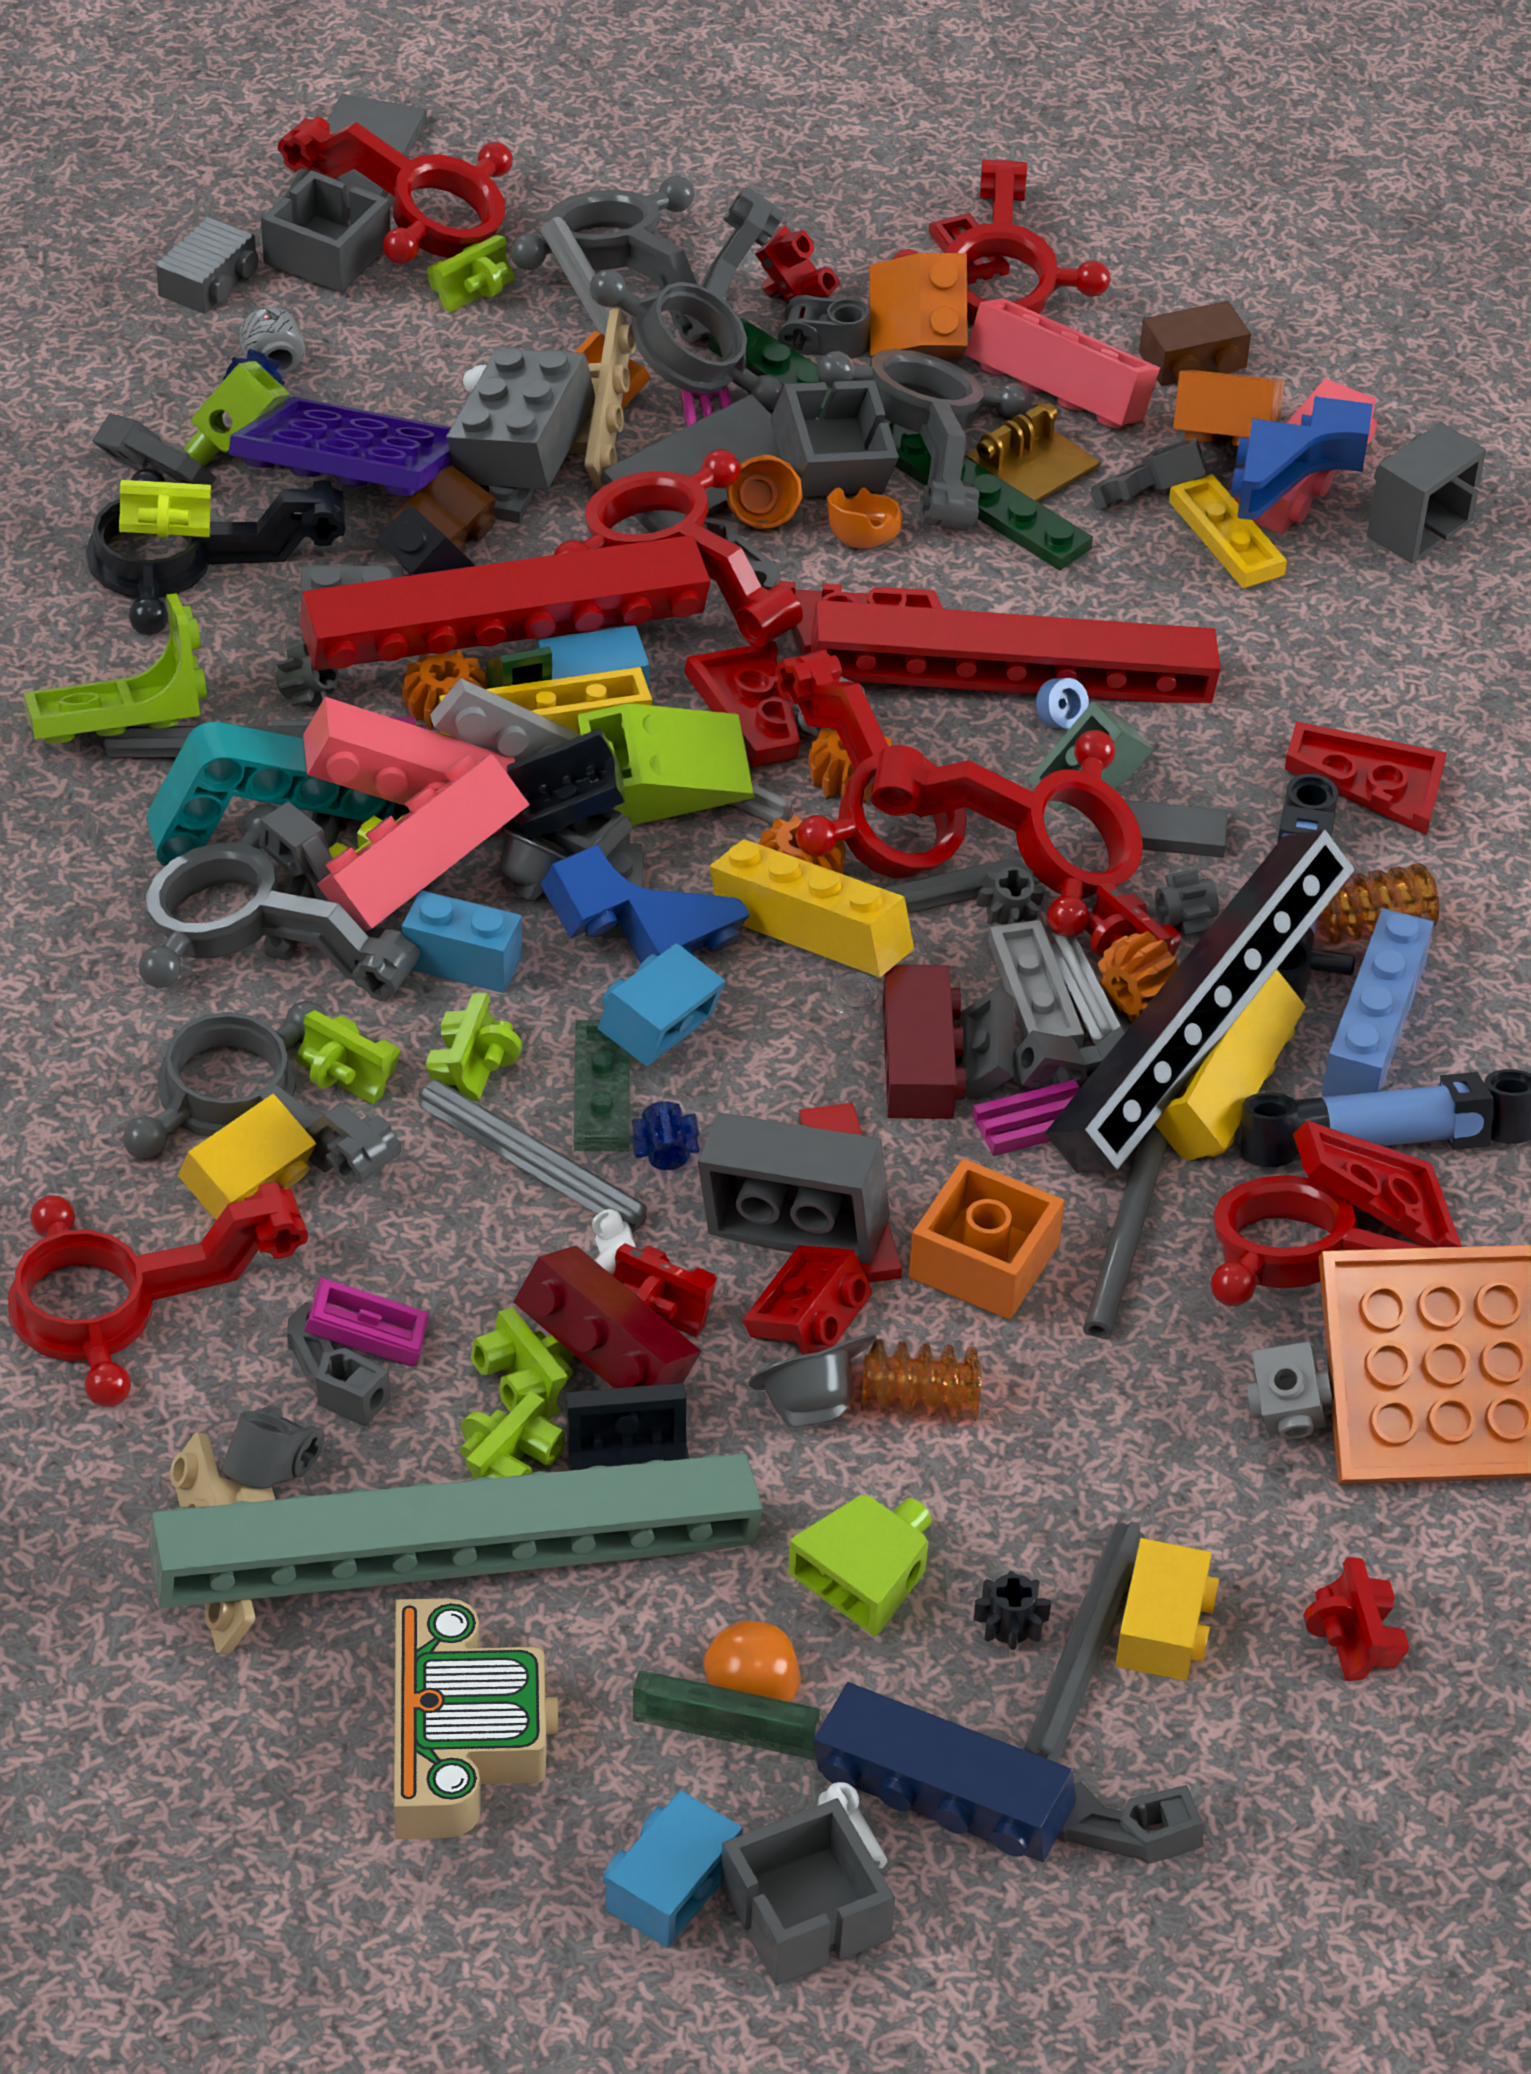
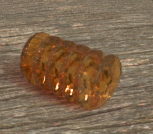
M1415 863L1408 866L1407 870L1397 866L1390 868L1387 873L1380 869L1371 871L1367 877L1361 873L1350 875L1322 911L1324 927L1330 942L1333 945L1341 943L1342 928L1345 927L1352 941L1360 940L1363 924L1366 925L1372 937L1382 908L1422 918V915L1425 914L1427 920L1434 921L1433 926H1436L1440 910L1439 895L1431 872L1425 865Z
M875 1339L869 1353L864 1356L860 1412L865 1411L872 1396H877L881 1413L888 1414L894 1399L900 1398L904 1414L907 1416H911L918 1400H923L927 1416L930 1418L935 1417L941 1402H946L951 1419L958 1420L964 1405L970 1404L974 1421H977L982 1367L976 1347H968L961 1362H957L952 1345H945L938 1360H934L929 1343H922L915 1358H911L906 1341H899L892 1355L887 1356L883 1339Z

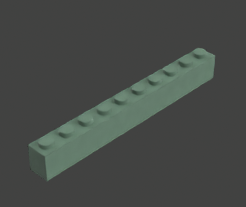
M712 1454L702 1458L672 1461L653 1460L642 1464L612 1467L593 1466L588 1469L551 1473L540 1471L529 1475L501 1478L479 1477L470 1481L440 1484L419 1483L410 1487L379 1490L359 1489L349 1493L319 1496L299 1495L279 1500L238 1501L228 1505L198 1508L177 1507L168 1511L151 1513L149 1555L159 1609L726 1549L756 1543L763 1507L747 1454Z

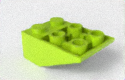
M631 703L578 714L581 735L596 729L602 730L622 766L625 803L616 806L614 809L623 813L626 817H631L630 824L632 826L755 798L738 714Z

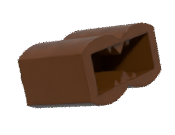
M449 465L441 470L437 477L429 482L421 492L405 502L391 518L390 524L411 504L464 553L466 543L472 537L481 540L494 525L496 517L492 513L497 498L455 467Z

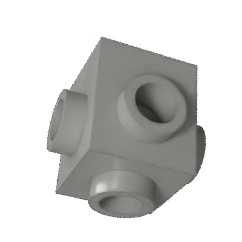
M1311 1342L1252 1351L1257 1382L1247 1384V1392L1253 1419L1263 1417L1268 1434H1279L1280 1437L1285 1439L1303 1438L1312 1434L1314 1429L1327 1427L1324 1407L1333 1404L1328 1370L1318 1372Z

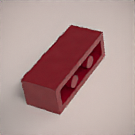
M895 965L884 974L882 993L887 1117L954 1119L955 1100H965L966 1094L965 1067L955 1066V1059L963 1058V1027H953V1020H960L961 1015L960 987H951L949 965Z
M577 1245L539 1256L513 1303L614 1389L683 1383L702 1352Z

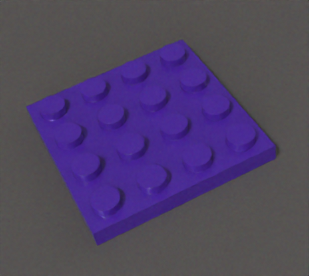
M291 397L230 435L228 455L243 457L244 463L253 467L269 468L273 467L274 464L291 467V472L299 476L317 477L321 473L338 476V481L342 484L365 486L368 482L385 485V491L392 494L413 495L415 491H419L435 479L441 470L449 465H453L446 439L452 427Z

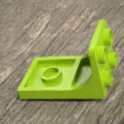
M177 593L166 595L170 625L168 642L161 657L146 671L128 678L23 692L26 713L34 738H44L46 743H64L75 739V734L96 731V734L99 736H113L126 732L127 726L147 724L149 728L162 729L177 725L178 719L200 716L198 699L207 698V689L203 668H199L197 655H192V650L201 649L198 623L196 618L192 616L190 605L182 606Z

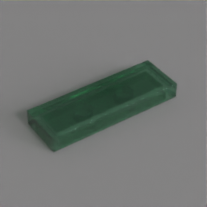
M576 1020L574 1151L629 1152L630 1054L597 1029L600 1020Z
M638 1671L633 1687V1721L811 1760L814 1758L815 1747L813 1739L819 1731L820 1709L647 1671Z

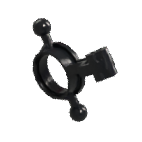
M150 468L137 471L131 478L133 481L166 482L161 473ZM325 480L314 481L313 485L307 490L283 489L258 522H210L209 537L182 536L190 544L184 551L168 558L154 560L128 558L112 551L107 546V543L116 534L121 533L119 532L120 499L108 503L97 514L93 525V534L90 536L86 549V559L90 573L104 587L124 596L138 597V600L132 604L128 615L132 628L140 634L154 635L165 628L169 617L166 606L159 600V597H166L167 594H178L193 587L206 574L208 565L285 562L304 537L311 538L314 541V545L329 546L332 545L334 539L344 536L346 524L343 491L335 489L331 485V481Z

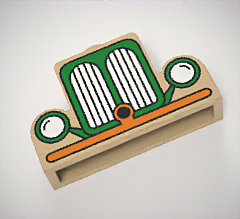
M450 1598L396 1599L395 1837L396 1839H422L462 1836L472 1830L479 1821L481 1812L480 1784L539 1783L544 1781L546 1778V1735H558V1697H545V1654L541 1648H480L479 1620L477 1613L469 1604Z

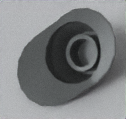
M508 821L502 826L507 835L500 860V871L514 882V892L517 896L534 901L540 894L546 895L540 884L552 864L568 858L570 855L540 836L528 840L519 824Z
M873 1333L862 1335L818 1353L793 1357L772 1364L750 1377L748 1385L754 1390L766 1391L776 1412L788 1427L799 1428L827 1423L838 1418L847 1409L852 1400L854 1390L851 1359L872 1345L877 1337Z

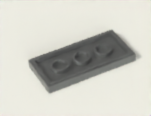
M341 94L327 122L330 124L331 133L357 122L408 157L427 121V113L424 108ZM305 169L299 170L285 197L289 198V191L297 183H299L309 173V171ZM356 169L335 178L346 183L349 220V191L354 186L384 198L388 195L386 190Z
M750 394L604 469L601 482L607 485L619 478L648 471H670L690 477L701 470L702 462L710 452L719 449L733 453L738 459L739 464L763 454L773 455L782 459L770 421L772 415ZM711 486L705 490L709 504L707 518L728 508L726 488L718 489ZM668 510L648 511L634 515L650 533L670 528L681 522L685 516L683 513Z

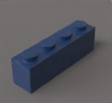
M850 1682L846 1683L813 1739L818 1771L822 1772L824 1777L832 1784L837 1782L847 1783L853 1788L855 1787L879 1797L886 1805L902 1812L911 1810L936 1820L943 1828L956 1834H965L967 1832L992 1842L1002 1852L1015 1857L1025 1855L1044 1863L1076 1804L1074 1772L1072 1768Z

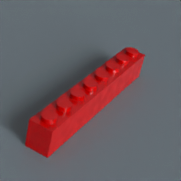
M694 535L302 591L299 624L314 671L330 668L343 669L356 664L377 661L389 662L403 657L423 654H443L451 650L477 646L491 647L504 642L543 639L551 635L578 631L590 632L598 628L625 624L638 625L646 621L672 617L685 618L693 614L704 613L710 578Z
M817 600L811 632V653L826 650L830 656L836 655L842 667L841 677L857 682L1038 694L1042 685L1051 679L1072 678L1083 685L1088 698L1157 703H1212L1221 670L1215 628Z

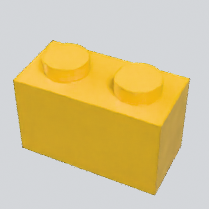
M273 1093L188 1151L177 1176L211 1216L217 1220L228 1204L244 1201L245 1198L255 1194L260 1185L278 1182L283 1189H288L296 1184L310 1169L307 1162L316 1142Z
M1140 1538L1119 1636L1115 1667L1187 1681L1191 1660L1204 1661L1210 1626L1199 1624L1201 1612L1213 1614L1220 1579L1208 1576L1212 1552Z

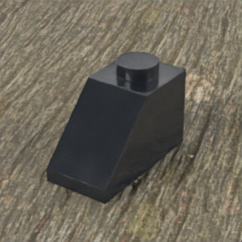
M411 504L376 539L382 549L410 575L476 566Z

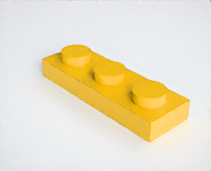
M1213 474L1170 488V504L1243 589L1285 575L1286 558L1253 520L1237 518L1239 504Z

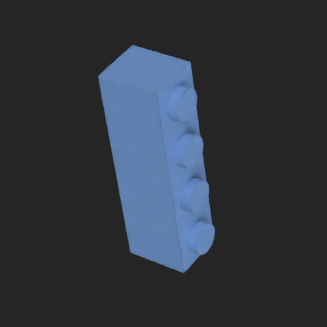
M1382 908L1328 1054L1322 1096L1328 1097L1381 1091L1426 965L1434 921Z

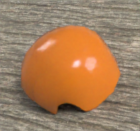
M763 454L740 463V474L737 481L726 488L727 506L739 523L758 530L778 527L788 522L794 516L802 500L801 479L790 463L773 455Z
M838 487L827 496L828 519L832 534L847 547L871 549L883 545L894 539L903 526V514L899 502L886 495L871 494L863 487L855 497L846 498L844 491Z
M740 1620L715 1635L703 1656L704 1673L707 1676V1682L713 1694L717 1698L722 1696L729 1698L737 1705L741 1713L757 1714L777 1711L794 1699L802 1680L790 1638L780 1628L767 1622Z

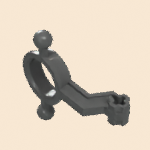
M680 176L669 177L661 184L658 192L648 196L622 190H601L568 197L555 204L546 214V222L555 217H560L566 222L593 270L618 269L628 266L658 282L661 291L666 285L677 282L697 284L684 250L654 235V229L660 223V210L666 208L671 212H682L692 204L694 190L692 184L686 178ZM592 227L625 229L615 233L596 235L577 233ZM534 234L520 235L514 240L510 250L512 261L518 268L523 270H535L542 265L546 255L553 253L544 236L539 238ZM725 295L723 300L729 304ZM669 310L673 324L678 328L684 341L692 343L712 335L696 319L682 312Z
M743 187L723 218V221L734 228L733 232L708 268L701 286L693 283L677 282L666 285L659 293L639 298L627 290L625 278L619 272L602 270L592 278L590 293L592 299L598 305L604 307L618 306L633 316L631 331L638 351L649 367L668 383L687 392L708 395L723 391L732 381L747 391L748 395L752 394L768 412L774 411L783 388V383L775 376H757L746 369L747 336L744 326L733 308L723 298L737 267L754 242L760 246L765 245L768 238L772 237L776 228L781 223L785 212L748 187ZM665 310L679 311L701 323L718 342L723 356L722 362L705 360L689 352L674 339L664 324L661 312Z
M897 349L880 351L871 358L869 366L854 364L848 355L840 351H830L823 355L817 364V375L821 382L826 383L827 387L832 388L834 382L875 380L886 414L885 419L903 428L920 433L931 456L928 485L923 487L927 494L926 497L920 496V521L923 524L968 531L970 526H974L979 514L978 501L980 494L976 487L964 486L961 481L966 436L963 430L967 427L969 418L981 406L996 408V411L1008 420H1012L1013 417L1019 414L1025 416V413L1031 408L1030 392L1018 383H1007L999 389L981 386L974 376L957 365L916 351Z
M270 804L257 805L249 811L245 819L246 834L239 843L219 842L194 848L171 860L154 877L146 893L147 911L150 919L161 932L165 933L167 938L162 946H152L146 950L138 963L139 975L146 984L155 988L169 987L177 981L181 972L180 957L183 954L193 958L222 957L247 948L256 943L263 935H272L274 937L317 945L346 978L356 981V986L361 987L371 998L379 1001H387L391 994L396 993L420 958V951L417 945L407 940L400 931L385 929L381 936L372 938L359 927L339 903L277 892L278 883L274 863L260 850L261 847L259 846L260 821L263 817L277 809V807ZM229 882L249 883L258 887L250 902L241 910L223 919L207 923H187L173 916L177 906L184 900L208 887Z
M302 1001L294 1004L287 1012L285 1025L276 1031L270 1025L253 1016L232 1012L204 1015L185 1024L170 1039L157 1078L161 1104L165 1110L155 1118L141 1116L133 1119L125 1127L123 1134L124 1146L130 1155L138 1159H152L160 1155L165 1149L168 1139L167 1135L178 1127L183 1126L198 1135L210 1137L274 1093L316 1142L308 1161L324 1173L334 1167L336 1175L349 1186L354 1182L358 1184L364 1182L400 1155L402 1148L401 1142L396 1138L391 1129V1125L379 1115L373 1118L366 1116L364 1119H360L339 1103L319 1118L293 1098L296 1090V1077L292 1061L287 1056L286 1050L297 1042H303L305 1036L303 1022L306 1014L316 1010L327 1016L319 1004L311 1001ZM222 1046L249 1049L262 1056L274 1069L273 1080L265 1088L247 1097L233 1099L203 1096L187 1088L180 1080L179 1074L181 1068L192 1056L208 1048Z

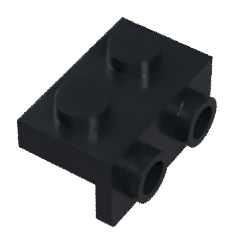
M600 729L511 763L506 767L508 776L530 804L519 813V825L528 840L544 834L553 835L559 833L572 823L592 815L601 816L607 814L616 806L625 803L622 766L603 731Z
M684 1383L567 1392L566 1435L570 1471L588 1469L593 1466L612 1467L642 1464L653 1460L672 1461L689 1459Z

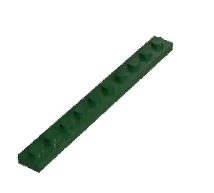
M740 319L747 336L746 369L757 376H775L783 383V386L784 384L821 382L817 375V364L747 320ZM713 336L710 337L709 350L723 357L718 342ZM827 387V393L817 414L818 419H820V415L831 391V388ZM884 418L882 423L889 424L899 456L895 467L921 484L928 485L931 456L920 433L903 428ZM964 456L961 481L964 486L976 487L979 491L978 520L1059 571L1092 549L1093 536Z

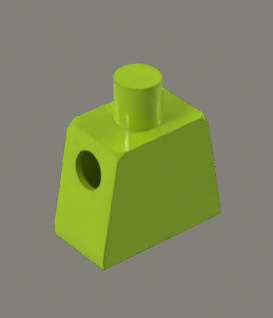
M250 361L238 364L190 419L192 424L199 430L183 447L191 458L205 467L220 450L225 454L229 453L230 435L283 403L290 393L258 362ZM225 411L232 418V427L230 429L223 422Z
M859 1495L790 1540L788 1574L875 1637L882 1631L926 1571L928 1540L922 1533L931 1525V1515L927 1508L914 1498H906L898 1507L890 1511L871 1496Z

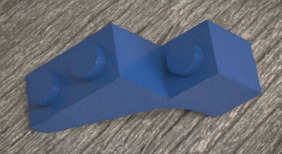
M1315 396L1312 416L1302 414L1301 425L1252 419L1250 437L1239 438L1235 465L1245 467V469L1235 468L1231 497L1240 498L1237 518L1248 520L1259 518L1302 479L1313 473L1326 470L1363 472L1373 404Z
M599 844L552 864L540 884L570 939L587 931L591 937L598 936L610 930L618 923L640 964L651 954L661 955L675 943L679 944L694 957V951L707 945L712 952L721 950L740 937L738 931L750 916L744 903L735 897L652 890L639 887L625 879L613 868Z

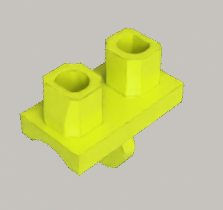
M121 480L119 532L157 534V538H168V535L210 536L211 485Z

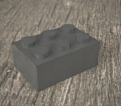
M496 348L446 436L454 467L478 485L548 490L595 402V392L585 353H569L560 350L534 351L520 350L518 348Z
M718 1112L698 1159L707 1227L710 1235L746 1244L792 1252L799 1245L854 1249L860 1263L872 1264L890 1216L882 1139L867 1137L861 1134L812 1128L806 1125L757 1119L752 1116H739Z

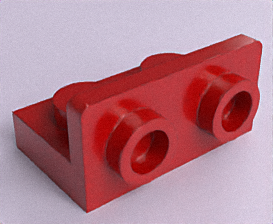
M799 1245L742 1321L750 1337L795 1341L802 1355L818 1353L833 1347L871 1297L872 1288L854 1249Z

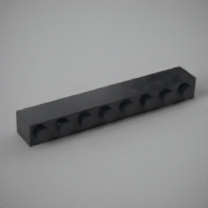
M1325 829L1282 837L1045 1131L1046 1136L1076 1173L1118 1170L1354 872L1355 868Z

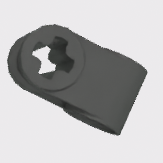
M797 295L787 303L784 313L787 322L780 327L778 340L799 354L825 355L830 351H840L853 359L867 353L869 349V308L864 302L852 298L832 299ZM806 308L802 319L800 316L801 309ZM803 332L805 338L803 343L799 344L801 333Z
M268 1405L263 1409L255 1411H244L240 1414L222 1465V1471L237 1482L257 1488H270L275 1483L295 1477L301 1478L320 1456L324 1444V1432L316 1426L304 1428L284 1418L281 1409L274 1405Z

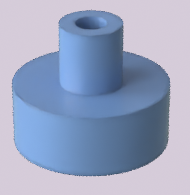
M1072 678L1051 679L1045 682L1040 688L1036 699L1038 716L1051 729H1070L1089 706V699L1085 688L1079 681Z

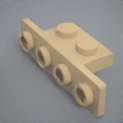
M610 308L601 363L588 364L595 392V402L568 454L586 453L585 468L596 490H600L605 486L601 482L603 470L617 463L616 435L622 431L624 425L621 407L623 393H627L630 387L628 360L629 354L634 353L636 349L631 331L632 324L627 323L621 308Z
M196 1432L182 1452H179L173 1459L170 1469V1480L176 1489L180 1507L198 1508L228 1505L238 1501L258 1502L275 1500L272 1486L270 1488H257L242 1484L233 1479L219 1477L208 1434ZM251 1599L204 1604L206 1624L211 1629L217 1653L230 1654L254 1623L255 1613Z

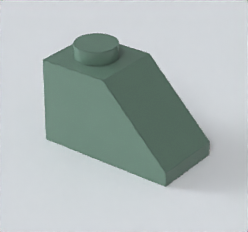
M1092 702L1027 780L1035 787L1042 779L1053 772L1060 770L1081 771L1082 767L1075 759L1074 746L1077 739L1087 731H1103L1112 738L1115 744V758L1106 769L1102 770L1101 780L1112 788L1124 784L1154 748L1125 718ZM1049 801L1057 811L1070 806L1058 801Z

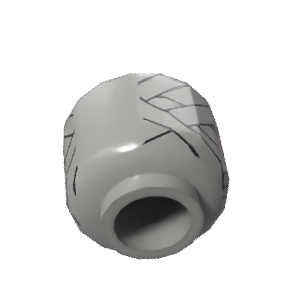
M264 307L252 312L240 325L238 339L246 361L258 362L271 376L288 374L297 368L303 360L305 352L303 337L295 318L287 310L279 307Z

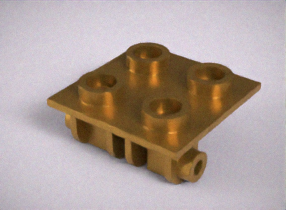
M1037 403L1030 411L1025 413V416L1021 414L1016 415L1012 420L1004 422L997 430L983 434L976 448L965 454L966 458L1037 502L1100 466V461L1054 430L1055 421L1058 419V412L1054 405L1050 403Z

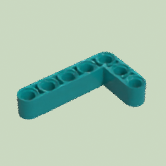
M207 722L194 728L188 735L147 812L146 821L157 860L163 866H166L171 860L188 851L207 845L233 796L276 805H283L289 801L297 809L367 821L374 815L381 820L392 816L396 821L409 813L410 810L407 806L307 775L303 738L223 722Z

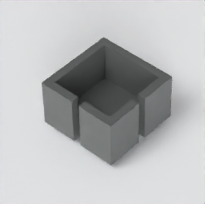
M311 170L289 191V198L283 197L261 217L263 263L342 293L383 252V239L390 231L389 199L354 186L349 191L351 226L348 228L346 183Z
M875 380L834 382L820 419H816L827 393L825 382L784 384L770 421L782 460L790 463L801 479L802 497L828 496L838 487L844 491V495L858 494L863 487L870 493H884L899 456L889 424L882 423L886 414Z
M1440 422L1424 434L1416 435L1408 445L1395 454L1384 457L1378 464L1374 474L1376 484L1373 502L1368 510L1370 520L1367 537L1413 564L1440 544L1439 539L1423 530L1424 527L1446 540L1473 521L1478 496V490L1474 487L1481 480L1486 449Z
M838 1798L722 1842L720 1886L745 1930L751 1928L750 1940L775 1986L827 1966L829 1952L833 1950L838 1959L842 1960L891 1940L895 1896Z

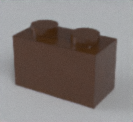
M1224 301L1143 318L1139 353L1144 361L1160 367L1157 380L1161 386L1178 383L1179 372L1184 370L1230 374L1239 369L1247 368L1251 333L1230 302Z

